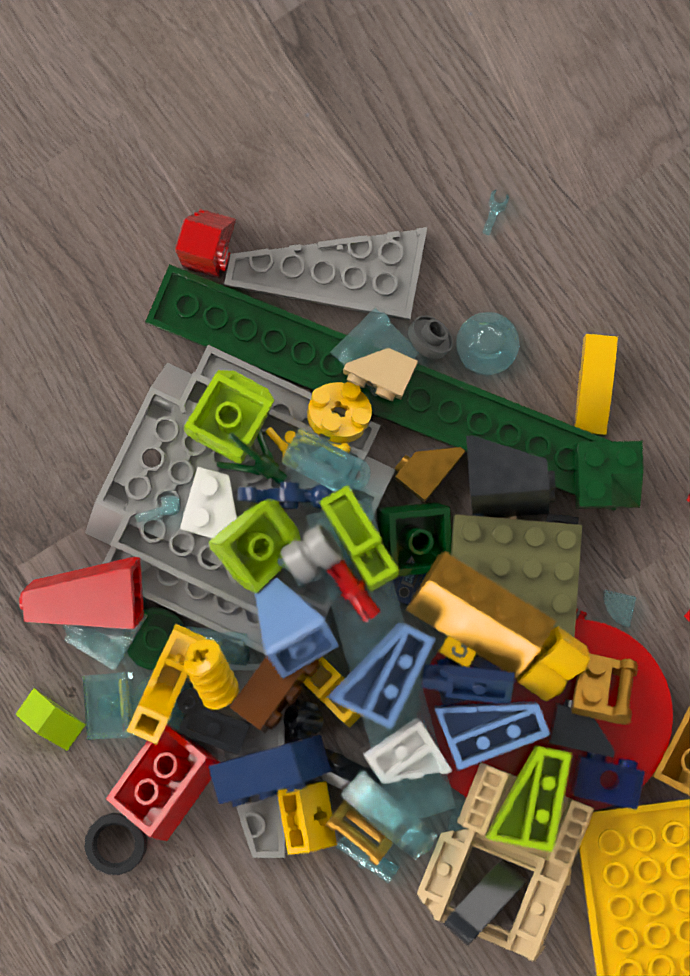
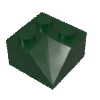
M643 441L577 442L574 445L576 509L640 508L644 473Z
M433 502L377 508L378 534L382 539L381 543L399 570L398 576L428 573L438 555L444 552L451 555L450 507ZM412 555L415 562L406 563Z

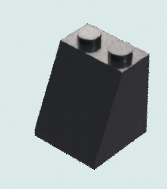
M466 436L472 516L503 518L549 514V503L555 502L556 486L554 471H548L547 459L476 436Z

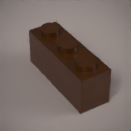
M266 656L229 708L265 734L269 729L274 730L283 718L282 710L288 702L290 704L294 703L301 694L302 688L300 686L306 677L311 678L321 666V661H319L321 657L282 678L269 657Z

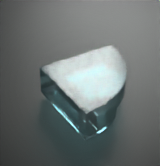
M604 590L603 600L611 618L619 625L630 628L636 597Z

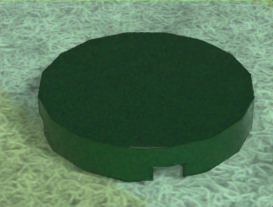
M150 607L144 609V617L135 629H125L124 646L129 657L136 665L147 670H154L175 624L185 628L183 621L174 612L164 608Z

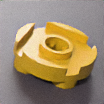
M350 382L328 383L316 388L312 392L307 409V419L312 430L319 436L322 433L330 437V441L335 443H349L359 439L368 427L372 415L369 399L361 392L359 386ZM336 407L346 410L344 417H340L338 413L333 414L332 411Z

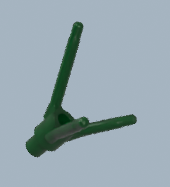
M261 429L257 435L263 452L261 456L234 433L229 434V439L256 462L253 466L217 462L218 468L247 472L258 476L262 475L267 480L271 478L279 485L280 482L285 481L288 475L280 470V465L273 460L274 457L268 448Z

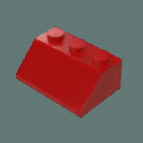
M166 723L157 744L146 741L106 797V800L149 837L167 842L212 779L208 766L220 763L221 761L199 743L179 733L177 729Z

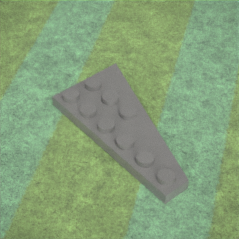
M427 227L403 232H388L387 234L374 236L364 235L321 241L308 245H291L286 248L230 254L224 285L225 287L410 321Z
M229 664L239 683V693L260 664ZM233 701L223 708L211 709L250 724L239 755L216 747L221 762L285 744V708L281 712L283 718L274 730L269 729L266 734L229 708ZM258 794L250 796L252 802L236 806L252 858H285V835L278 795L260 800Z

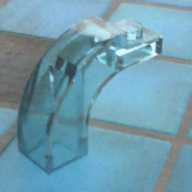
M364 771L356 777L341 795L378 830L415 860L432 848L434 839L438 834L413 815Z

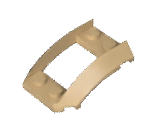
M470 829L441 833L417 892L423 904L429 908L434 919L444 923L455 910V907L450 906V903L472 848L476 847L529 869L534 874L512 930L490 922L478 937L516 952L532 961H536L546 947L543 944L566 885L570 886L571 869L569 870L551 863L543 857L511 844L489 840L485 835Z

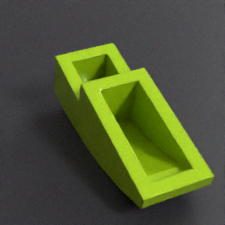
M348 485L319 501L338 539L370 593L398 577V568L381 543L382 539Z

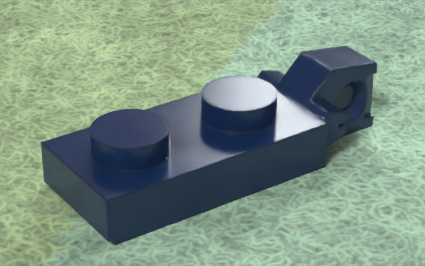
M424 665L422 688L438 689L444 692L445 697L509 704L511 702L515 673L451 665Z

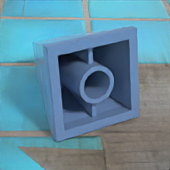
M272 578L258 593H255L264 651L282 678L287 677L339 646L323 617L278 578Z

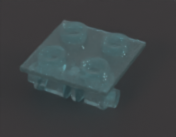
M376 308L331 351L344 366L348 362L387 348L412 359L419 354L413 345L390 323V318L385 313H380ZM365 384V387L376 396L377 389Z
M144 614V617L135 629L64 624L63 630L66 631L67 635L64 641L116 671L148 615Z

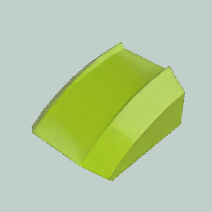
M218 370L184 425L185 433L197 443L210 448L230 461L242 464L247 454L228 436L230 433H234L251 447L270 412L274 399L269 389L236 371Z
M266 499L222 529L209 541L210 549L240 585L247 590L258 593L286 565L281 550L295 540L301 541L298 528L278 501Z

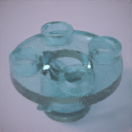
M482 312L471 316L463 323L457 335L456 349L465 368L480 375H495L509 368L514 362L519 351V336L514 325L506 317L493 312Z

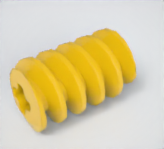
M203 639L192 643L188 647L184 669L191 682H193L205 707L220 709L230 704L239 693V683L217 642Z

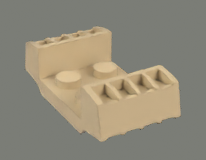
M481 762L457 823L485 835L515 783L517 776ZM563 796L553 852L511 845L570 870L595 808Z

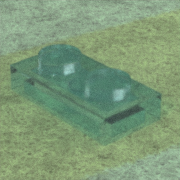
M185 627L204 636L205 639L217 642L228 664L247 666L250 659L247 633H219L213 629Z

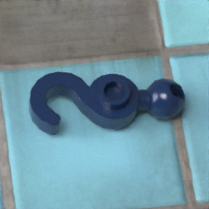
M280 482V488L273 489L239 487L237 501L261 503L266 499L278 501L283 509L290 510L299 509V503H311L316 509L322 510L319 501L333 494V491L324 484H318L311 490L299 489V483Z

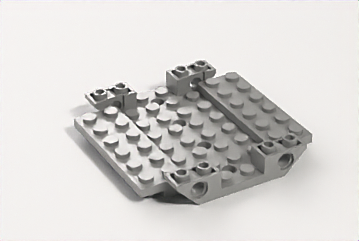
M208 345L195 372L191 374L167 363L151 385L94 503L85 534L111 545L103 564L130 557H140L143 597L266 654L255 592L245 589L232 577L216 554L210 549L209 541L212 538L180 529L197 467L229 475L237 518L259 504L238 502L237 494L239 487H257L256 489L280 488V485L271 478L267 480L262 475L258 476L252 473L218 468L217 462L240 463L230 461L221 454L197 443L185 433L184 425L218 370L236 371L269 389L274 403L261 430L268 448L274 457L273 460L280 465L279 469L288 475L284 482L299 483V489L311 490L318 484H324L333 493L348 485L371 522L395 469L370 457H366L380 429V425L372 421L369 422L364 434L359 439L347 443L351 451L346 456L341 455L335 450L304 443H287L289 446L297 447L302 453V458H300L295 450L288 451L286 458L293 466L287 465L282 460V452L265 433L269 427H272L284 442H286L284 438L285 433L294 431L297 436L338 445L342 444L331 442L330 437L322 433L319 436L310 427L307 419V409L312 393ZM336 407L332 411L333 414L338 413L340 417H344L346 412L341 407ZM256 437L251 448L261 456L263 452ZM149 450H157L161 454V462L156 467H147L144 464V455ZM246 455L242 465L253 466L256 461L249 455ZM299 503V509H284L298 528L301 541H304L303 534L319 523L322 524L335 536L346 564L350 566L352 561L338 539L323 509H316L311 503ZM287 565L273 577L283 582L320 614L324 620L340 589L324 567H321V574L306 584L301 583L292 574Z

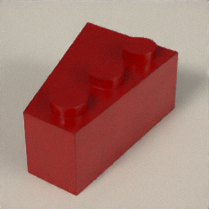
M199 209V212H194V215L186 217L175 248L182 267L219 278L221 270L226 271L231 254L228 252V245L236 219L204 209Z

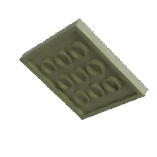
M455 514L453 518L451 556L556 620L557 622L552 629L559 626L575 637L582 525Z

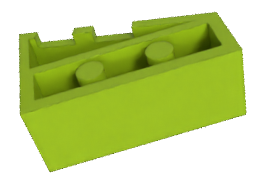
M540 746L534 747L485 835L487 839L553 852L571 759L570 753Z

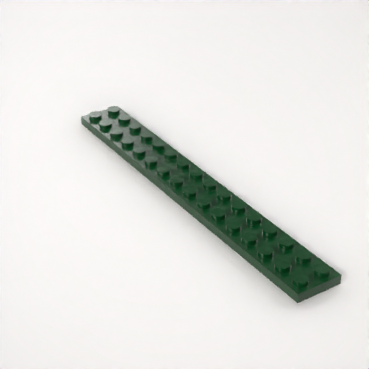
M170 264L145 321L150 326L205 348L210 345L267 373L312 391L328 383L348 382L346 380L348 375L343 374L346 363L383 350ZM418 363L401 400L396 397L393 401L384 399L376 394V388L365 384L364 388L360 387L361 392L370 401L372 415L454 448L461 447L467 452L466 436H476L547 459L548 471H554L556 489L574 496V445L577 442L610 441Z

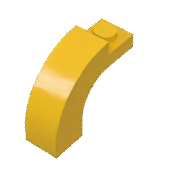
M175 624L127 729L128 732L157 744L188 675L184 669L186 650L192 643L205 639L204 636Z

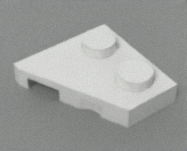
M197 467L180 529L213 538L232 521L237 519L230 477L226 474Z
M415 718L363 754L383 784L398 782L402 778L416 779L422 778L425 774L437 772L447 774L452 771L418 718Z

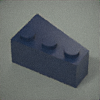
M321 734L208 766L218 803L222 804L231 801L233 807L252 802L250 796L258 794L260 800L279 795L277 789L286 787L287 793L306 788L305 781L331 772Z

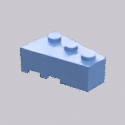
M398 623L327 697L392 729L435 639L405 624Z
M535 701L510 702L509 704L486 703L434 706L458 770L550 735L540 707Z

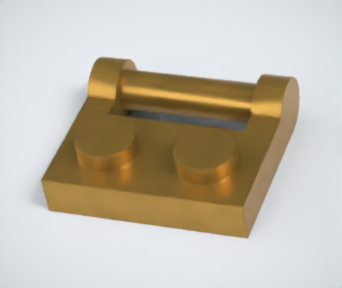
M589 653L590 660L586 670L582 674L577 675L571 713L617 724L630 723L632 711L629 709L633 677L637 675L638 663L631 659L620 661ZM611 674L620 676L616 707L607 706Z
M348 793L325 826L332 831L336 829L369 856L368 860L376 866L388 852L407 823L378 799L374 798L372 803H368ZM344 816L348 817L380 844L376 846L343 819Z

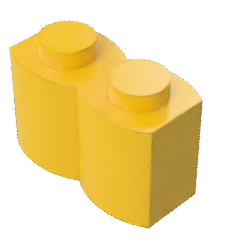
M557 626L551 630L541 649L518 676L517 682L544 701H548L563 692L568 680L582 674L586 670L590 660L587 647Z

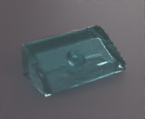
M299 428L284 454L282 463L337 492L344 484L357 458L314 434Z

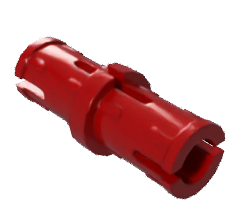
M344 558L326 569L342 590L341 596L344 600L350 601L363 622L369 621V618H374L381 611L365 590L366 584L363 580L357 579Z

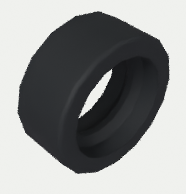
M110 813L100 817L90 826L85 836L84 849L88 861L96 870L107 875H121L130 872L142 861L147 851V836L122 813ZM111 825H122L128 828L135 840V849L132 855L126 861L120 863H111L105 860L97 848V840L101 831Z

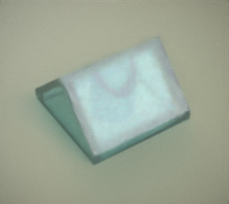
M132 672L82 676L87 740L137 736L127 731L135 712Z

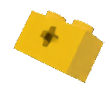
M326 781L308 783L306 788L287 793L286 788L278 790V801L288 854L309 853L337 845L335 829L332 831L325 826L332 816Z

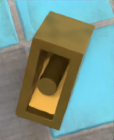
M461 447L417 451L411 458L406 454L394 468L399 472L395 476V480L425 503L463 456L465 450Z

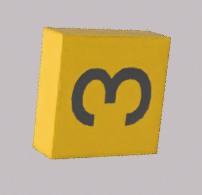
M451 636L446 637L438 651L462 667H469L477 653Z

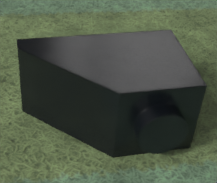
M565 699L564 704L556 703L549 731L550 735L548 736L550 743L614 758L615 750L594 718L571 713L573 700Z

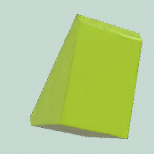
M33 688L15 714L36 734L66 751L69 750L86 726L81 720L35 688Z

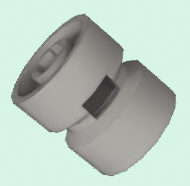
M320 523L303 534L304 541L295 540L281 550L287 567L303 584L308 583L321 574V567L328 569L343 559L338 543Z

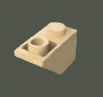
M387 348L346 363L343 374L348 375L346 379L348 382L364 388L365 384L376 388V394L384 399L393 401L396 397L401 400L418 361Z

